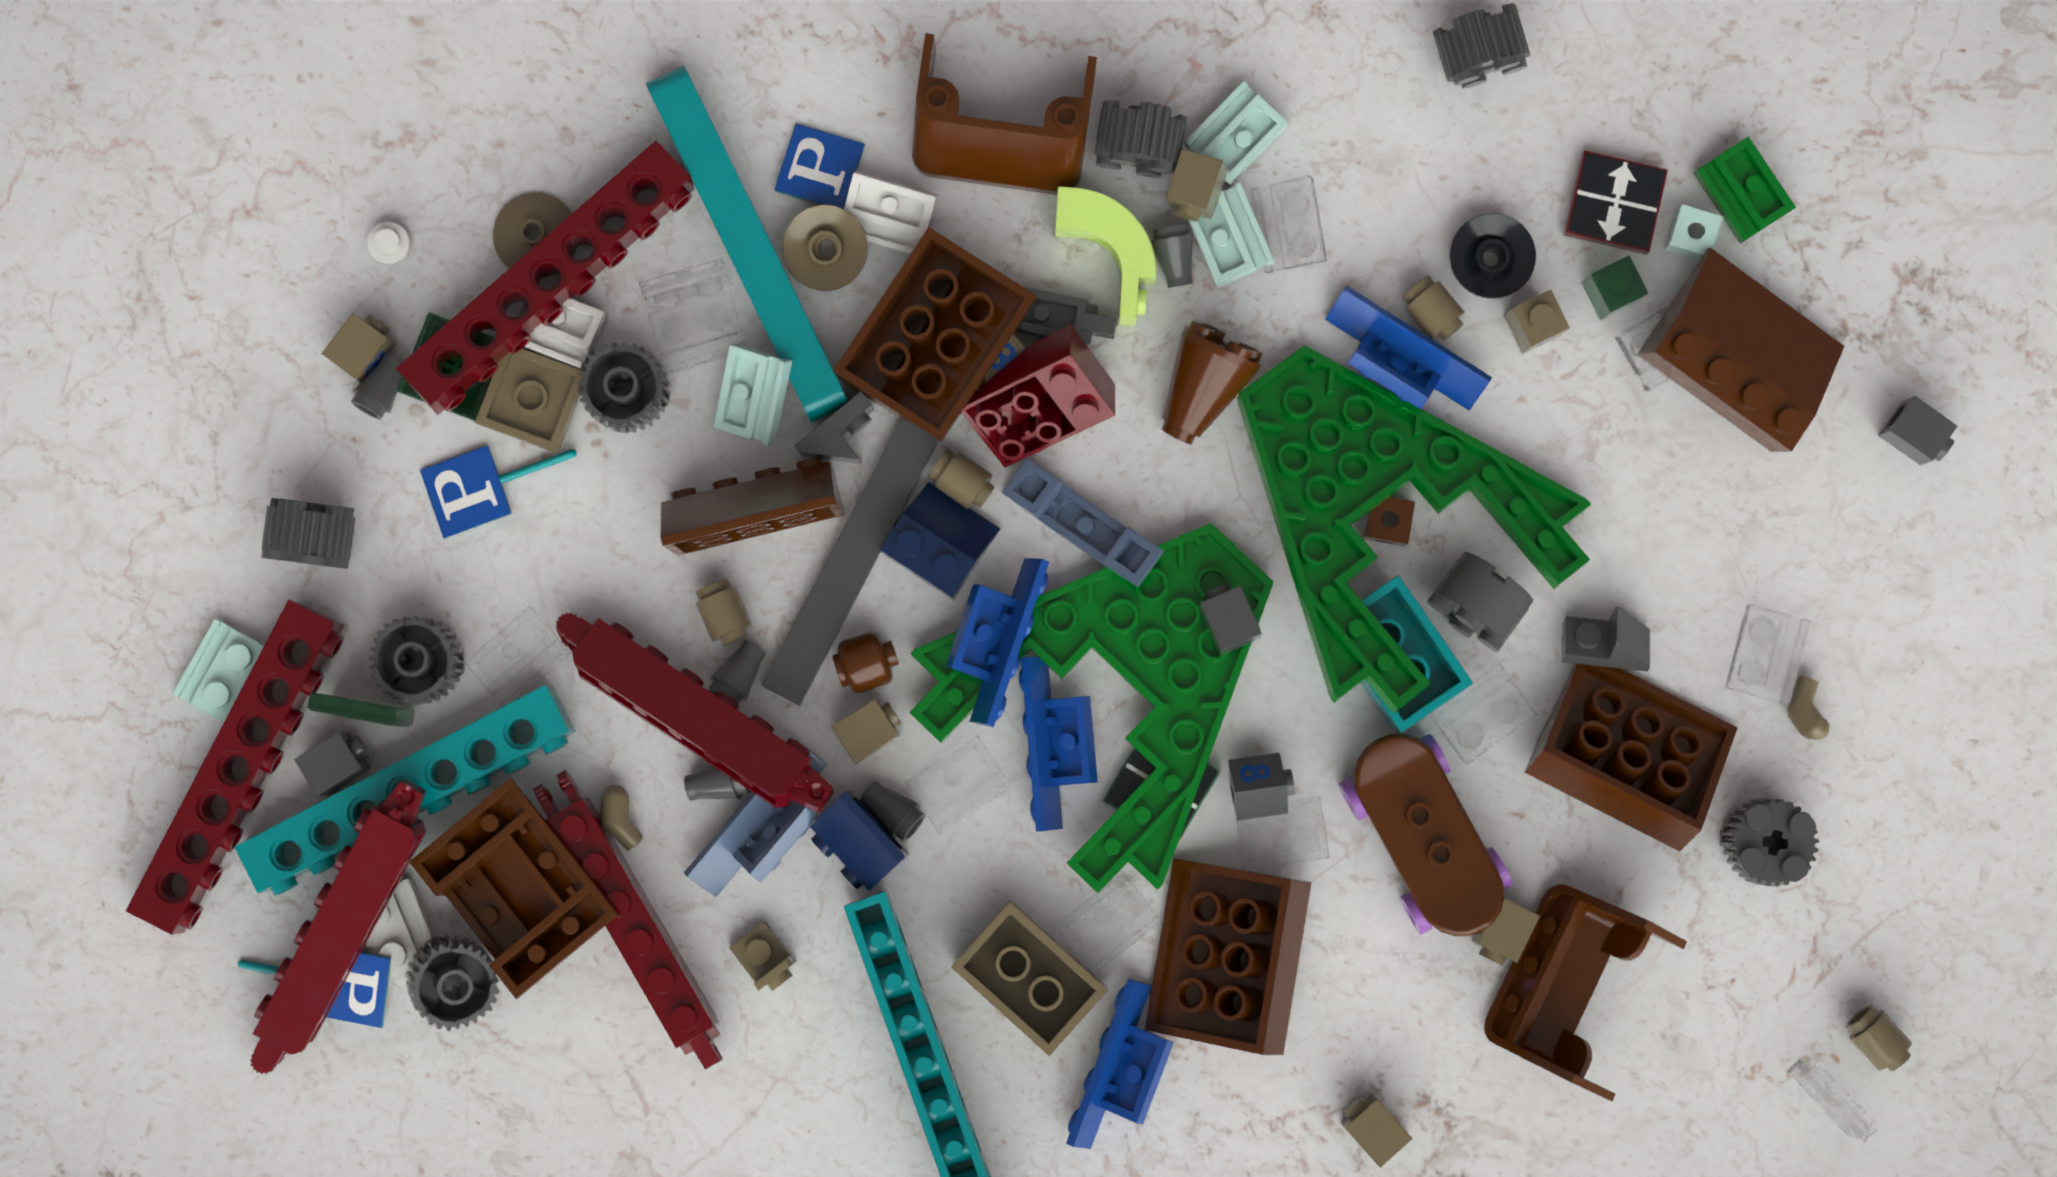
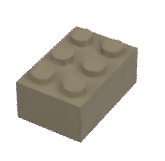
M1012 900L1005 904L951 966L955 972L1048 1056L1055 1051L1108 991L1107 986Z

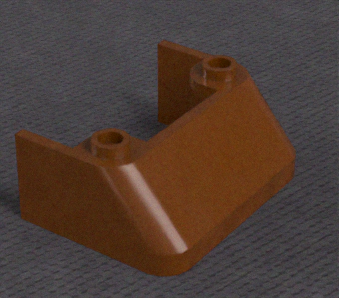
M925 33L916 94L912 158L916 169L921 174L932 178L1058 195V187L1076 188L1081 179L1097 57L1088 56L1083 98L1063 96L1053 100L1046 109L1043 127L959 116L960 101L956 87L948 80L933 77L936 56L934 34Z
M1558 884L1551 887L1545 893L1538 906L1536 914L1540 915L1539 920L1518 963L1512 961L1487 1014L1484 1024L1485 1035L1490 1042L1609 1101H1613L1615 1093L1584 1078L1591 1064L1592 1049L1585 1039L1575 1035L1574 1032L1610 956L1623 961L1637 958L1645 949L1651 935L1681 949L1685 948L1687 941L1645 918L1568 885Z

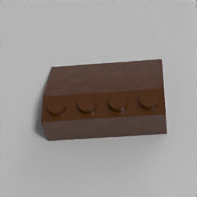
M928 227L833 372L840 381L857 392H862L865 397L942 442L1038 297Z
M1707 248L1637 355L1770 452H1792L1816 416L1845 346L1712 248Z
M814 457L797 462V469L780 473L779 467H773L755 472V480L739 483L738 478L733 477L713 482L714 490L697 493L696 488H686L670 493L672 500L661 502L660 538L662 546L680 556L844 516L833 465L830 461L822 463L821 457Z
M1574 664L1537 739L1524 773L1680 852L1702 830L1737 727L1623 669Z
M1173 858L1145 1030L1260 1055H1284L1312 882Z

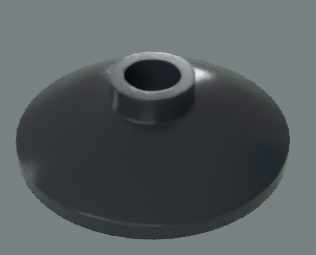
M1487 213L1470 219L1457 231L1451 243L1450 265L1452 272L1463 288L1478 297L1498 299L1512 295L1526 284L1535 267L1536 250L1531 235L1520 222L1504 214ZM1485 252L1496 254L1497 264L1494 266L1485 264L1483 254Z

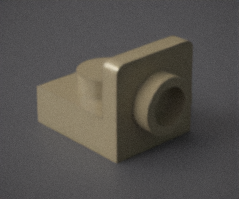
M766 921L760 923L729 947L755 981L754 986L758 991L765 985H768L773 991L793 976L788 968L796 960Z

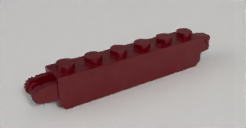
M566 612V614H561L562 616L558 617V621H556L557 626L555 627L558 634H560L561 642L572 651L574 665L581 679L775 808L788 806L791 801H794L819 813L831 799L834 793L833 787L813 769L811 758L808 757L810 752L802 744L792 738L785 742L773 734L774 728L766 720L757 715L749 718L737 710L739 705L725 693L718 691L714 695L702 687L704 682L695 673L686 668L678 671L667 663L669 661L667 656L654 646L648 645L646 648H643L633 641V634L621 624L613 622L610 626L598 618L592 625L583 618H578L577 614L573 615L572 612L570 614Z
M564 770L556 776L559 786L571 802V805L559 811L552 794L544 785L540 784L533 788L537 800L548 817L546 822L620 914L605 927L675 1048L681 1047L685 1055L694 1051L704 1069L707 1070L723 1060L713 1041L714 1038L720 1035L716 1024L719 1023L716 1014L612 835L600 822V814L589 798H583L569 773Z
M402 779L386 800L380 802L373 809L366 807L354 827V830L360 833L353 847L346 845L334 864V868L339 870L333 884L326 882L314 902V906L319 908L314 920L311 922L307 919L299 929L294 939V943L299 945V948L293 959L289 957L284 959L274 976V980L279 982L273 996L268 993L265 995L254 1014V1017L259 1019V1022L252 1034L259 1037L260 1040L253 1051L254 1053L251 1055L250 1066H253V1070L257 1071L256 1073L260 1072L262 1075L263 1073L267 1074L269 1071L272 1072L277 1064L285 1058L284 1056L287 1053L293 1055L303 1052L308 1043L313 1042L355 962L364 949L405 873L409 862L412 860L426 834L423 821L417 818L426 794V790L422 787L415 785L409 780Z

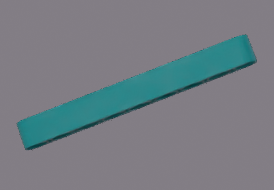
M680 66L645 83L778 357L792 360L789 379L810 422L812 423L839 410L848 402V399L833 372L826 354L685 66Z

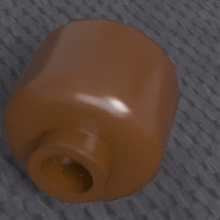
M873 631L841 641L838 645V654L832 655L842 687L849 686L855 693H862L889 684L893 678L891 667L899 665L892 641L883 643L880 635Z

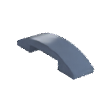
M1028 458L1024 460L1002 490L1006 497L1037 520L1137 587L1140 586L1164 553L1162 549L1131 528H1126L1066 487L1059 479Z

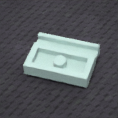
M1243 81L1185 141L1184 146L1192 152L1223 160L1228 171L1224 183L1230 187L1285 130L1289 123Z
M1241 183L1235 184L1234 187L1228 190L1221 191L1211 220L1200 216L1198 221L1189 220L1218 288L1256 272L1257 269L1268 264L1275 263Z
M739 343L731 344L713 427L748 439L762 441L766 445L775 443L792 360L775 357L774 354Z
M214 619L172 694L224 723L265 644L229 626L220 619Z

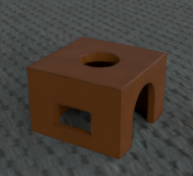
M1389 497L1369 512L1362 538L1364 540L1399 546L1408 545L1415 502ZM1387 511H1393L1398 516V524L1393 528H1388L1382 523V516Z

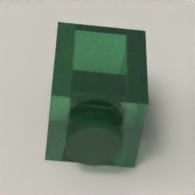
M1630 255L1590 274L1581 282L1600 321L1639 302L1649 294Z

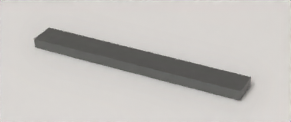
M901 418L761 685L762 687L801 706L881 553L880 548L896 525L939 440Z

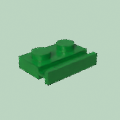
M1749 136L1693 173L1740 244L1796 208Z

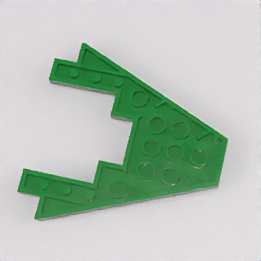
M1305 345L1240 391L1236 398L1329 697L1334 703L1366 680L1394 714L1430 684L1347 584L1372 565L1378 558L1352 525L1409 482L1415 486L1437 514H1440L1471 491L1553 589L1557 588L1590 561L1589 557L1564 529L1567 524L1589 508L1591 503L1586 498L1430 413L1401 400L1395 394Z
M1212 523L1158 545L1157 547L1162 549L1164 553L1139 587L1106 567L1037 597L1032 612L1034 623L1030 633L1023 639L1018 654L1021 662V658H1024L1032 651L1063 680L1093 650L1154 707L1125 737V740L1155 770L1066 863L1097 893L1127 863L1136 869L1156 890H1159L1163 885L1251 643H1248L1220 656L1199 610L1200 603L1206 601L1204 594L1224 584H1228L1230 589L1241 585L1255 619L1259 624L1274 583ZM957 631L920 646L910 653L939 682L909 713L941 744L973 712L983 680L946 667Z

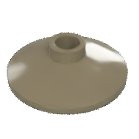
M543 193L524 194L511 200L498 214L493 228V242L499 258L508 268L512 267L569 217L572 212L559 199ZM533 225L539 226L541 230L539 237L534 240L528 239L526 237L527 229ZM577 247L573 250L571 254L572 258L576 252ZM548 273V274L544 275L543 277H547V276L553 275V274H555V273Z
M816 205L803 210L790 222L784 234L782 251L789 272L798 282L814 290L832 291L850 284L860 274L867 259L868 243L862 225L851 213L833 205ZM825 240H831L835 245L834 253L828 257L821 252V244Z

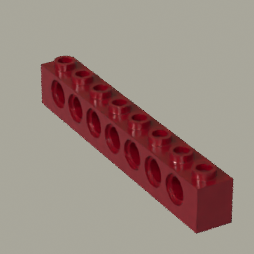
M655 140L397 366L396 370L437 416L444 409L447 412L453 410L465 399V391L476 381L479 383L486 381L497 371L499 367L497 363L509 352L515 354L522 350L531 340L530 334L540 323L546 326L555 321L563 312L564 308L562 305L568 298L574 295L577 297L584 295L595 284L596 279L594 277L606 267L611 269L617 266L628 254L627 248L638 238L645 240L658 229L660 225L659 220L670 210L677 212L683 208L691 199V192L694 190L691 176ZM643 189H652L657 192L655 199L649 203H640L635 200V197ZM611 217H621L625 220L623 227L617 231L611 232L603 228L604 223ZM579 245H589L593 248L591 255L584 260H576L571 257V254ZM548 273H556L561 276L559 283L553 288L546 289L539 286L541 278ZM517 301L528 303L527 311L519 317L507 315V310L512 303ZM489 329L496 332L495 338L490 344L478 346L474 343L476 335L482 330ZM451 358L463 360L462 367L457 373L453 375L442 373V367L447 360Z
M288 599L135 891L126 912L171 935L184 933L186 929L191 930L195 926L203 910V907L199 905L206 890L211 891L216 886L222 875L223 868L219 865L226 851L232 852L242 837L243 829L240 828V825L246 813H252L261 801L264 792L260 789L267 773L271 775L275 772L283 758L284 752L280 748L287 735L292 736L302 722L304 713L300 710L307 696L313 697L322 684L324 674L320 673L327 658L332 659L343 643L344 636L340 634L344 627L343 624L300 602ZM304 641L309 648V656L304 663L298 665L292 658V649L298 642ZM282 679L289 687V694L283 702L277 703L273 699L272 688L277 681ZM259 718L264 719L269 728L267 737L261 742L255 740L252 735V726ZM238 757L244 758L248 764V773L240 781L232 774V764ZM219 795L228 804V811L222 819L216 818L211 809L213 800ZM198 834L206 839L208 845L207 851L202 858L195 856L191 848L192 840ZM177 873L184 876L187 881L186 892L181 897L177 896L171 888V881Z

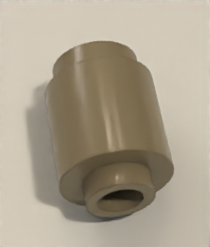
M1429 275L1414 285L1402 297L1408 304L1406 307L1407 311L1431 339L1439 335L1445 341L1464 325L1459 318L1465 311L1441 282L1437 281L1435 283Z
M949 449L942 454L928 476L936 482L935 487L967 510L973 504L981 508L995 488V486L989 483L993 476L990 472L960 451L955 454Z
M727 578L709 584L695 592L699 599L696 606L712 642L721 639L723 645L726 646L748 636L745 628L751 626L752 623L736 587H731Z
M1868 1005L1860 1010L1845 1026L1851 1033L1850 1040L1877 1070L1888 1068L1890 1071H1894L1902 1066L1911 1056L1907 1050L1912 1042L1883 1010L1877 1011L1873 1005Z

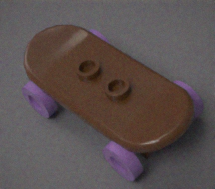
M1388 734L1377 738L1365 747L1356 762L1354 781L1351 777H1348L1338 783L1341 793L1358 821L1369 817L1409 890V892L1400 896V900L1418 933L1422 935L1433 929V927L1442 933L1452 936H1471L1480 933L1493 924L1500 914L1504 902V890L1513 885L1510 875L1496 851L1492 847L1486 849L1446 776L1451 770L1433 736L1428 734L1418 739L1407 734Z

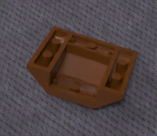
M512 778L504 782L409 862L435 896H446L494 957L495 960L489 966L515 999H519L620 915Z

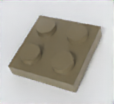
M525 349L515 354L509 352L497 363L499 367L492 376L475 423L558 454L580 398L579 390L583 389L578 384V381L583 380L580 372L585 371Z

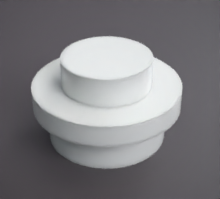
M379 223L368 234V252L374 260L381 264H397L409 253L410 237L407 231L397 223Z

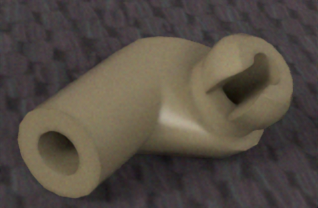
M1798 676L1788 705V716L1802 736L1807 739L1821 740L1827 736L1830 726L1829 722L1821 716L1813 704L1819 682L1808 677Z

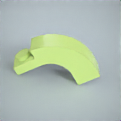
M1058 187L1055 237L1091 240L1100 244L1111 253L1118 265L1121 277L1118 325L1135 326L1137 315H1145L1147 290L1138 289L1139 284L1155 285L1156 282L1155 255L1147 233L1136 217L1116 200L1088 189Z

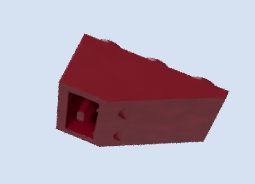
M1070 324L1033 342L976 390L961 413L1004 468L1115 416V383Z

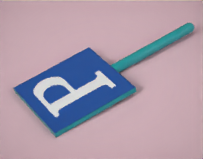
M795 124L774 191L819 205H833L844 209L852 176L858 169L865 144Z
M487 445L421 469L420 472L443 538L445 539L511 515L512 512L502 486L503 483L574 458L577 452L571 449L499 475L490 448Z
M361 952L327 1018L383 1028L391 957ZM239 960L238 962L240 968L275 975L279 969L278 966L248 960Z

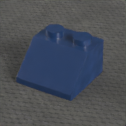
M928 482L903 513L880 548V552L954 601L1000 531V528L973 510H967L937 489L935 485Z
M845 791L810 826L816 833L811 838L813 843L826 857L829 858L834 853L841 860L845 867L840 872L857 890L863 885L870 891L909 855L896 839L890 836L881 823L852 791Z

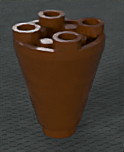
M1194 320L1190 326H1185L1181 334L1162 417L1165 422L1161 428L1170 436L1192 445L1196 436L1200 437L1256 375L1262 365L1259 360L1263 353L1245 343L1240 342L1238 344L1231 340L1229 343L1223 341L1226 333L1203 322L1201 324Z

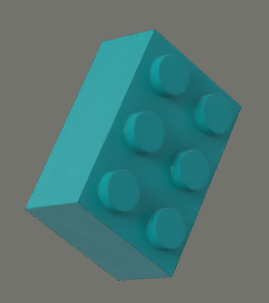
M1399 575L1361 600L1430 682L1425 690L1394 714L1366 680L1361 682V685L1395 734L1402 733L1474 684Z

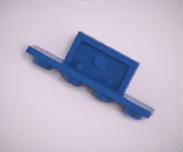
M1347 285L1325 318L1326 321L1361 342L1348 362L1349 365L1359 370L1366 378L1375 380L1394 392L1401 400L1409 402L1419 409H1422L1433 390L1436 389L1470 411L1492 379L1491 376Z
M1024 558L1012 596L980 584H973L946 663L948 668L983 680L969 722L994 727L996 720L1002 716L1005 710L1006 697L1004 695L1009 680L1015 676L1019 668L1020 656L1018 654L1023 639L1032 629L1034 623L1032 612L1037 597L1043 593L1047 585L1048 575L1046 571L1049 565L1047 560Z
M1039 657L1021 658L1022 668L1019 672V684L1024 692L1025 712L1023 714V728L1026 735H1028L1029 747L1026 768L1032 781L1033 792L1030 812L1032 819L1035 821L1036 832L1063 829L1059 786L1098 782L1090 696L1051 699L1049 667Z
M1128 978L1126 985L1119 990L1115 999L1114 1006L1116 1012L1110 1027L1106 1028L1099 1042L1100 1054L1096 1065L1089 1071L1084 1081L1085 1094L1081 1105L1070 1118L1068 1124L1070 1134L1066 1144L1072 1147L1091 1149L1105 1110L1132 1122L1144 1124L1174 1044L1173 1041L1137 1027L1152 985Z

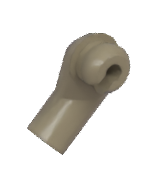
M611 785L602 794L600 822L628 851L641 841L643 835L629 822L630 800L628 793L619 785Z

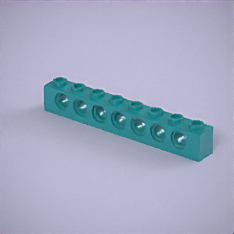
M544 685L240 843L234 848L257 893L272 890L274 896H278L298 885L296 877L308 871H311L312 875L316 876L334 867L336 862L334 858L340 855L346 845L353 847L360 834L354 830V827L361 816V808L364 803L370 800L378 805L383 800H386L402 779L410 780L415 785L426 790L419 813L427 810L429 815H433L451 806L453 802L450 797L463 790H466L467 794L471 795L491 785L489 777L504 769L507 775L512 774L530 764L528 756L542 749L545 755H548L569 744L566 737L576 731L553 686ZM522 720H528L534 727V736L525 745L520 744L514 735L516 725ZM484 740L490 741L495 747V757L487 765L479 762L476 757L477 746ZM446 760L451 761L457 771L456 778L448 785L443 784L437 774L440 764ZM329 821L336 823L340 830L339 839L333 845L328 844L322 836L323 827ZM290 841L295 842L301 850V857L295 865L289 864L284 858V848Z
M888 890L843 906L940 1177H991Z

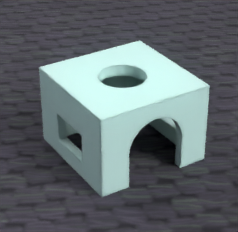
M1681 204L1675 210L1664 250L1699 261L1707 248L1714 249L1723 216ZM1690 224H1701L1704 228V235L1699 239L1692 238L1688 233Z

